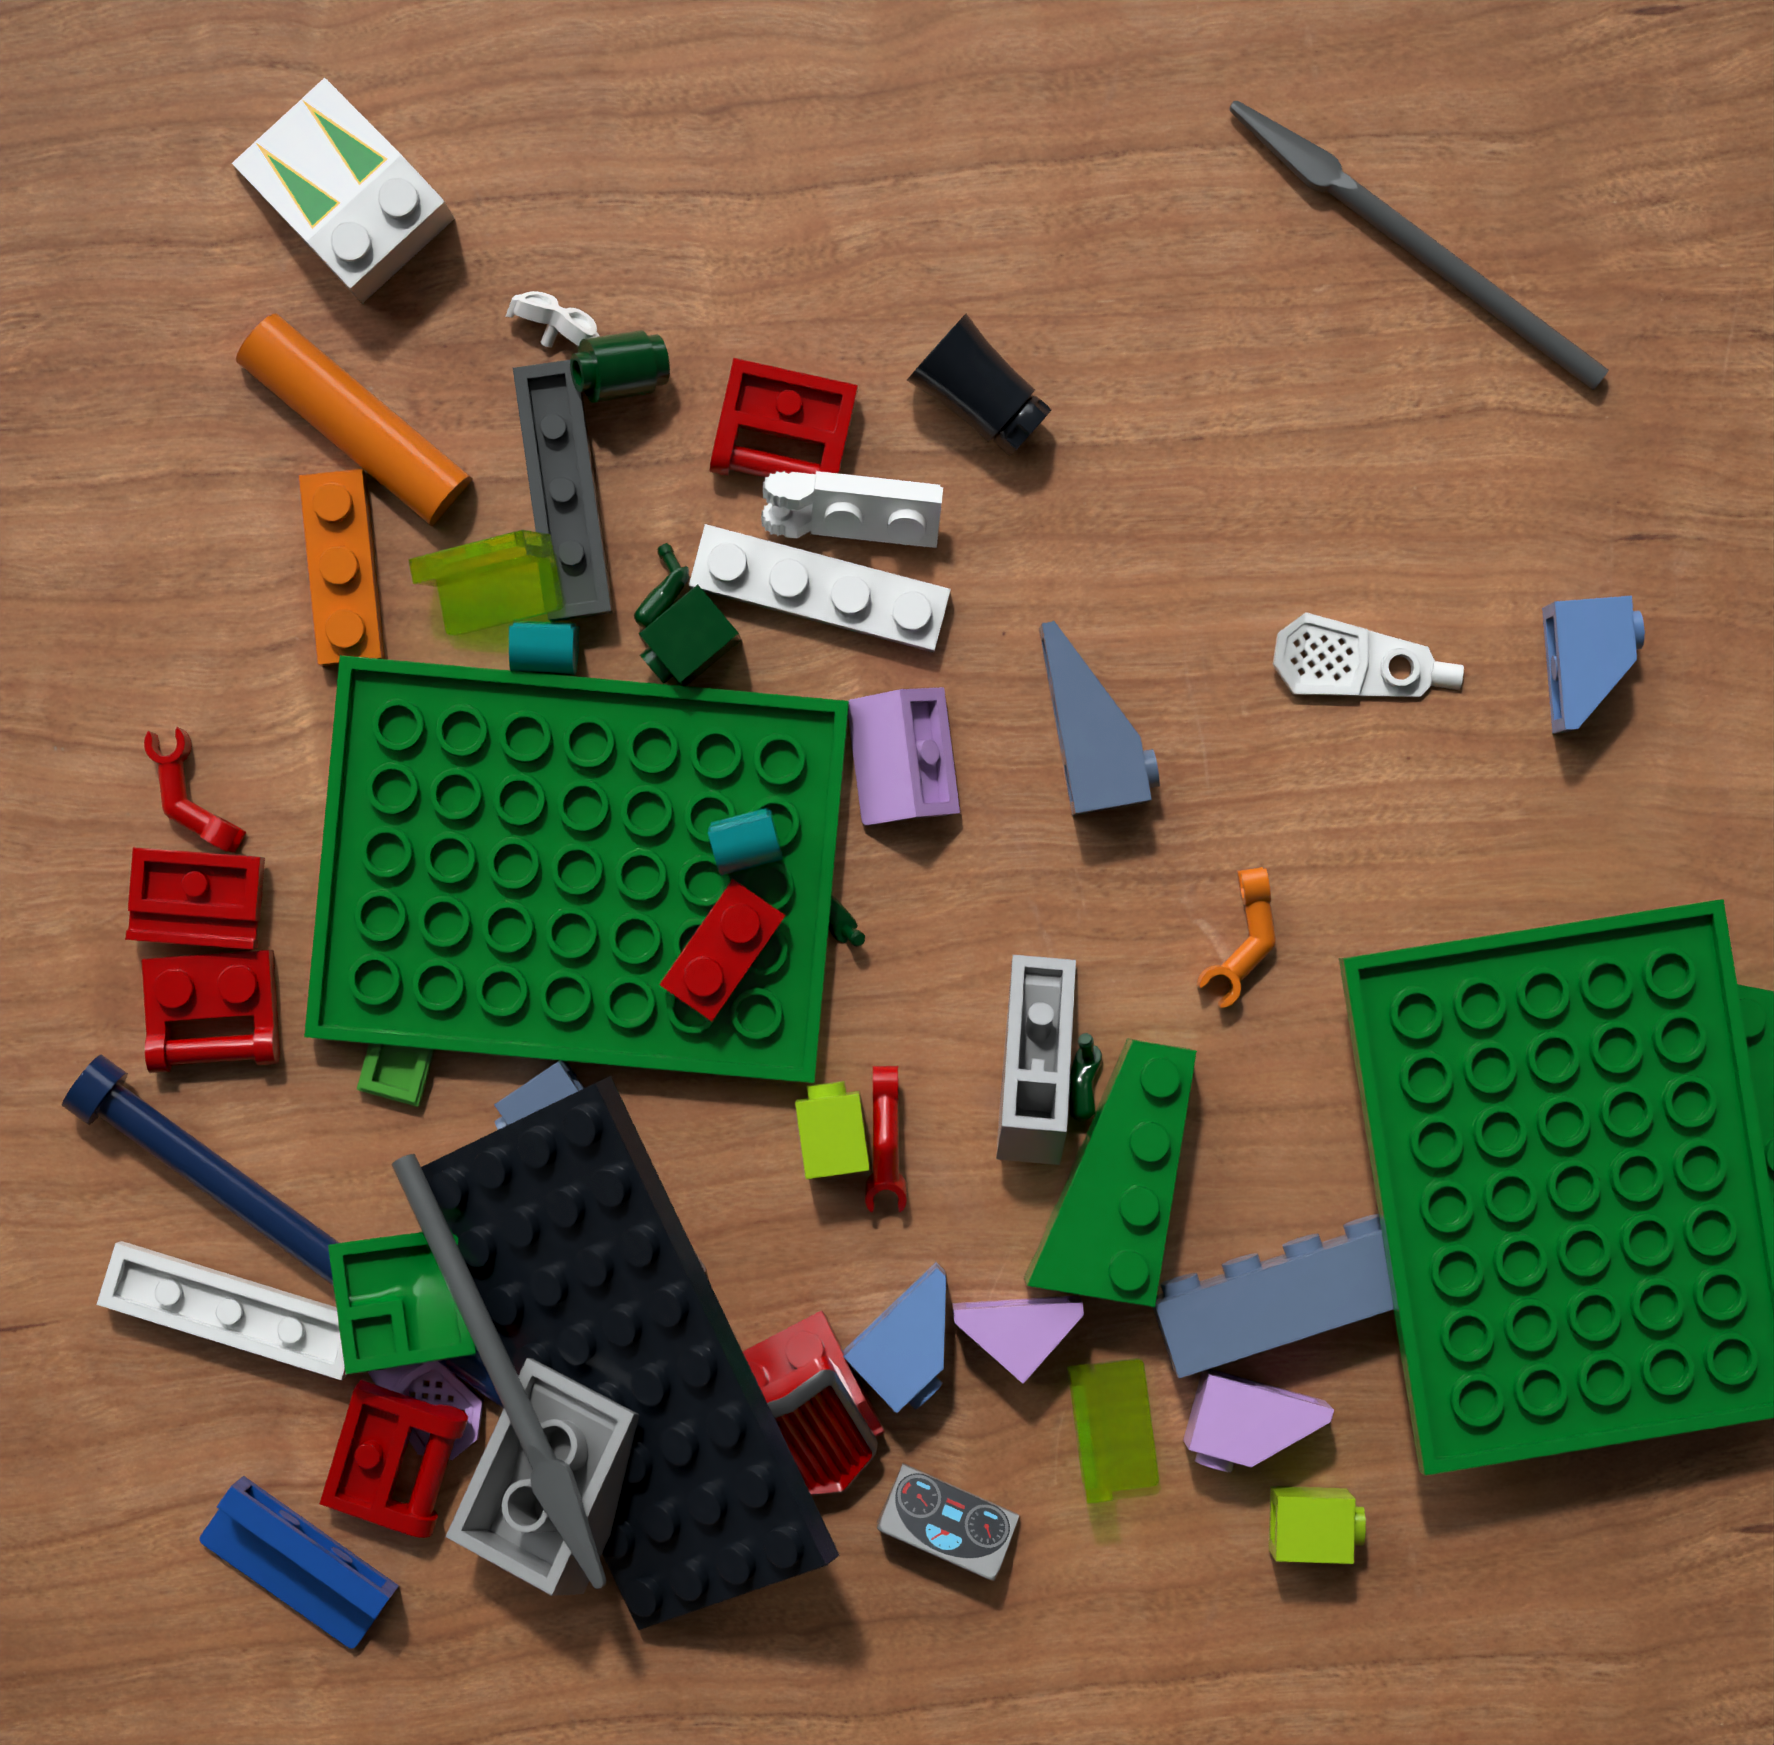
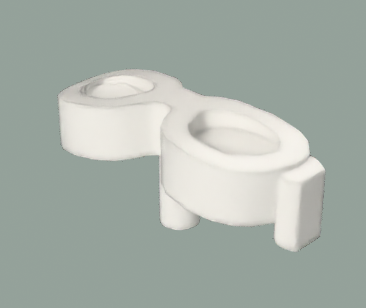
M532 291L522 295H515L510 302L505 316L511 318L517 315L531 321L547 324L541 340V344L545 347L553 346L558 331L578 346L582 339L599 337V334L596 332V323L587 313L577 308H563L558 305L555 297L543 292Z

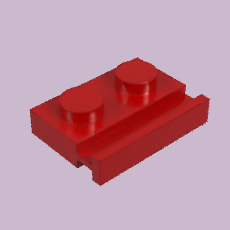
M133 847L128 911H130L129 928L126 930L125 940L258 949L257 931L258 921H260L265 858Z

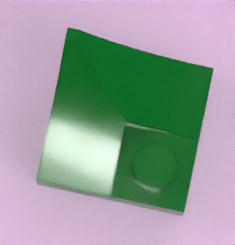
M423 1232L328 1245L345 1375L476 1354L475 1344ZM452 1233L458 1246V1237Z

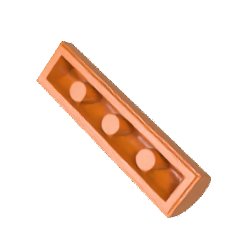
M277 313L271 314L261 321L241 345L236 356V362L431 527L435 525L473 480L470 475Z

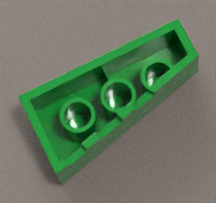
M1127 1038L1096 1109L1091 1126L1073 1162L1072 1170L1059 1200L1055 1204L1045 1227L1046 1230L1037 1251L1026 1271L1024 1280L1027 1286L1155 1307L1196 1050Z

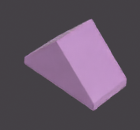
M1080 1296L952 1303L954 1323L1021 1383H1024L1084 1315L1083 1302Z

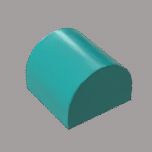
M514 622L513 625L509 626L510 671L576 675L580 626H576V623Z
M767 808L711 822V826L708 828V835L720 876L783 860L772 812L767 810Z

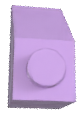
M1207 1369L1201 1373L1183 1441L1188 1450L1197 1452L1195 1462L1216 1470L1232 1472L1234 1463L1253 1467L1327 1425L1332 1420L1334 1409L1325 1400L1217 1370Z

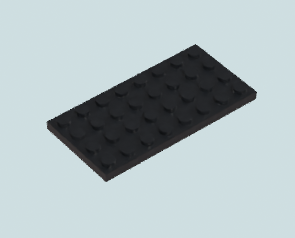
M611 1076L421 1167L449 1228L458 1237V1248L518 1376L526 1359L531 1358L639 1414L611 1534L602 1552L638 1630L824 1567L840 1556Z

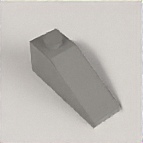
M1013 955L999 1107L996 1159L1060 1165L1067 1133L1076 960Z

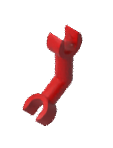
M176 727V749L170 755L164 756L159 750L158 735L148 731L144 739V748L149 758L157 762L164 814L171 820L198 834L212 845L225 852L228 850L234 854L246 831L187 799L183 762L191 752L192 743L189 734L184 729Z
M873 1066V1173L868 1177L865 1184V1203L871 1213L874 1210V1196L882 1190H890L897 1194L900 1213L904 1210L907 1203L906 1181L899 1173L898 1066Z

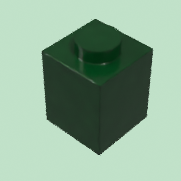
M697 584L639 633L648 646L640 654V657L663 684L674 676L681 686H687L742 639L738 631Z

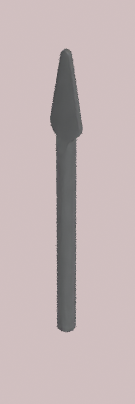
M1239 101L1232 102L1229 107L1230 112L1308 187L1315 191L1330 193L1592 390L1598 386L1608 373L1609 369L1344 173L1339 160L1333 154Z
M409 1154L393 1162L392 1167L533 1469L531 1474L533 1493L592 1585L597 1589L602 1588L606 1585V1577L573 1471L566 1462L556 1458L416 1155Z

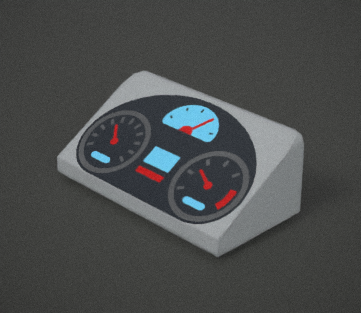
M902 1463L877 1520V1529L995 1581L1019 1514Z

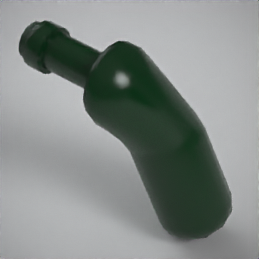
M668 543L659 546L657 553L660 559H663L670 574L647 595L634 613L636 623L644 629L671 607L688 582L689 568L687 566H680L672 546Z
M832 895L829 930L833 937L842 943H846L849 940L856 947L863 945L865 942L864 933L856 930L858 925L853 916Z
M1083 1033L1078 1038L1080 1048L1075 1054L1069 1081L1070 1114L1074 1119L1081 1121L1088 1120L1095 1114L1093 1081L1102 1062V1053L1094 1045L1093 1037L1088 1033Z

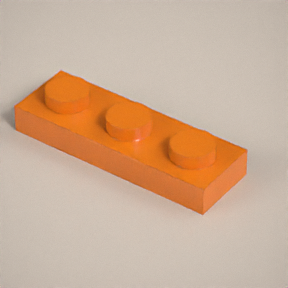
M363 469L299 475L318 665L322 667L339 665L340 655L385 659L366 472Z

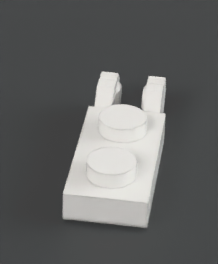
M776 471L775 474L770 473L769 477H765V482H763V498L767 499L766 503L768 505H764V510L761 512L762 527L764 526L765 531H769L771 535H784L788 538H799L811 531V534L937 548L943 487H940L938 484L816 471V474L798 472L787 474L785 471L782 473Z

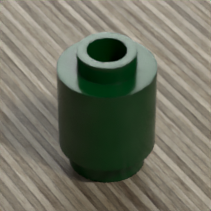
M643 330L582 339L579 343L578 353H574L571 356L570 371L576 390L578 392L584 391L587 398L592 403L653 393L656 386L667 384L670 376V362L666 345L661 336L658 334L647 335Z

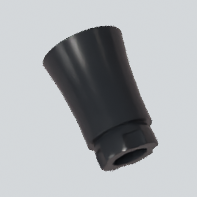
M967 313L907 379L908 382L934 397L962 418L985 440L989 442L993 438L994 442L1009 456L1019 448L1051 411V408L1037 396L1032 395L1035 389L991 346Z

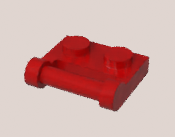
M733 358L709 472L729 476L730 471H736L763 478L769 477L770 473L775 474L776 471L779 473L785 471L787 474L791 472L816 474V471L840 474L858 385ZM739 428L824 446L821 464L736 446Z
M273 950L141 959L146 1022L145 1062L149 1073L170 1072L172 1065L255 1060L258 1066L276 1065L279 1063L280 1042ZM254 1015V1034L171 1040L170 1021Z
M360 1380L355 1386L319 1504L413 1537L427 1538L432 1536L438 1518L434 1507L455 1439L463 1437L469 1416L461 1409L453 1406L433 1405ZM414 1427L430 1433L410 1501L409 1503H401L391 1498Z

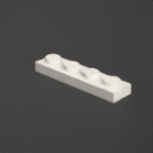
M707 524L704 526L689 582L691 589L698 584L704 592L930 652H935L951 591L949 588Z
M120 1241L115 1243L96 1305L335 1379L342 1380L346 1377L336 1307L127 1242Z

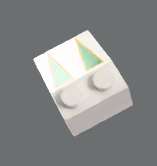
M325 78L232 163L362 304L455 219L446 202Z

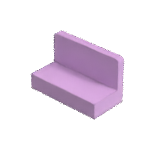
M944 687L899 689L850 699L848 718L862 823L864 825H874L905 819L938 817L960 813Z

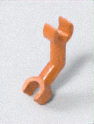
M1263 867L1238 871L1239 887L1245 906L1249 937L1222 965L1207 967L1201 972L1197 980V986L1202 988L1216 975H1225L1229 979L1230 989L1218 1002L1220 1008L1228 1007L1238 999L1241 991L1240 982L1275 946L1276 937L1270 905V884L1267 869H1263Z

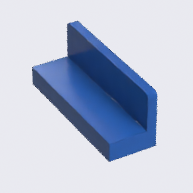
M245 1476L236 1481L217 1505L219 1510L199 1538L201 1544L351 1649L358 1645L399 1587L398 1584Z

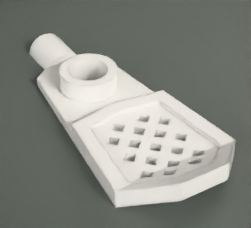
M1307 612L1277 633L1273 659L1274 668L1293 695L1421 697L1430 686L1460 690L1464 674L1463 665L1435 661L1427 646ZM1305 633L1310 637L1307 640L1303 637ZM1323 635L1327 639L1324 643L1320 639ZM1340 638L1345 642L1342 646L1338 642ZM1295 640H1296V641L1298 642V644H1299V646H1298L1297 648H1296V646H1295L1294 643H1293ZM1313 643H1314V644L1316 645V647H1317L1314 651H1313V649L1310 647V645L1313 644ZM1332 646L1335 650L1332 653L1328 650V647ZM1348 648L1352 651L1351 655L1346 653ZM1303 650L1307 654L1304 658L1300 654ZM1320 653L1325 657L1323 660H1320L1318 657ZM1338 656L1343 660L1340 663L1335 659ZM1402 656L1409 661L1411 672L1406 679L1399 680L1391 675L1389 662L1393 657ZM1293 658L1297 662L1295 665H1293V663L1291 662V659ZM1310 661L1315 665L1312 668L1307 664ZM1328 663L1332 667V669L1329 671L1325 667V665H1327ZM1345 666L1350 670L1348 673L1343 670ZM1300 668L1304 671L1303 675H1300L1298 672ZM1317 671L1322 674L1320 678L1315 674ZM1336 673L1340 677L1337 681L1333 677Z

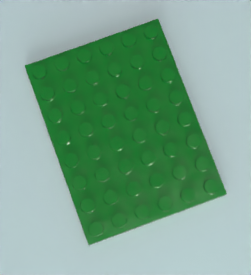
M340 655L304 1037L815 1083L849 701ZM765 808L771 810L783 860L720 876L708 835V828L711 826V822ZM734 879L785 914L786 917L714 1021H710L659 984L731 880Z
M1724 899L1339 958L1419 1472L1426 1476L1774 1418V1209Z

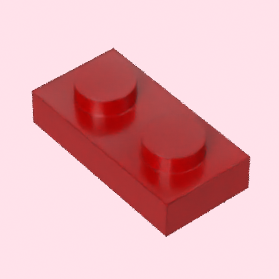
M732 879L659 985L710 1021H714L786 915Z

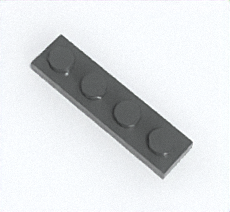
M570 360L513 368L548 620L556 622L612 614L613 607L582 392L576 390L573 384Z

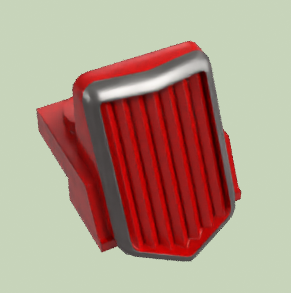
M821 1310L743 1351L811 1496L844 1492L875 1456L878 1444L876 1437L885 1433L858 1376L854 1373L850 1363L843 1357L844 1351L827 1316Z

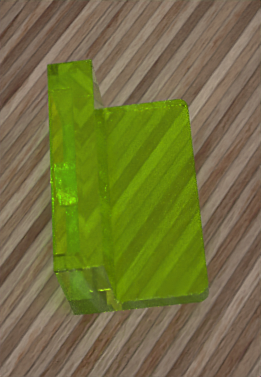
M519 530L408 559L413 584L438 588L445 631L448 635L459 636L560 611L563 608V598L550 534Z
M1140 1358L1068 1366L1067 1371L1082 1487L1087 1504L1113 1501V1491L1156 1486L1159 1483V1474L1143 1361Z

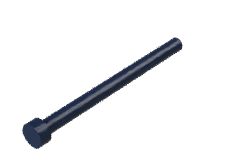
M102 1054L97 1056L85 1068L71 1086L62 1102V1106L87 1125H90L100 1117L333 1286L328 1245L340 1242L125 1088L123 1084L128 1073ZM476 1346L475 1355L438 1361L504 1409Z

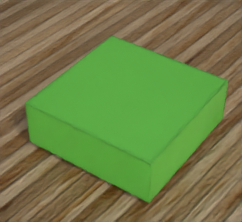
M369 1043L356 1090L417 1107L420 1106L436 1049Z

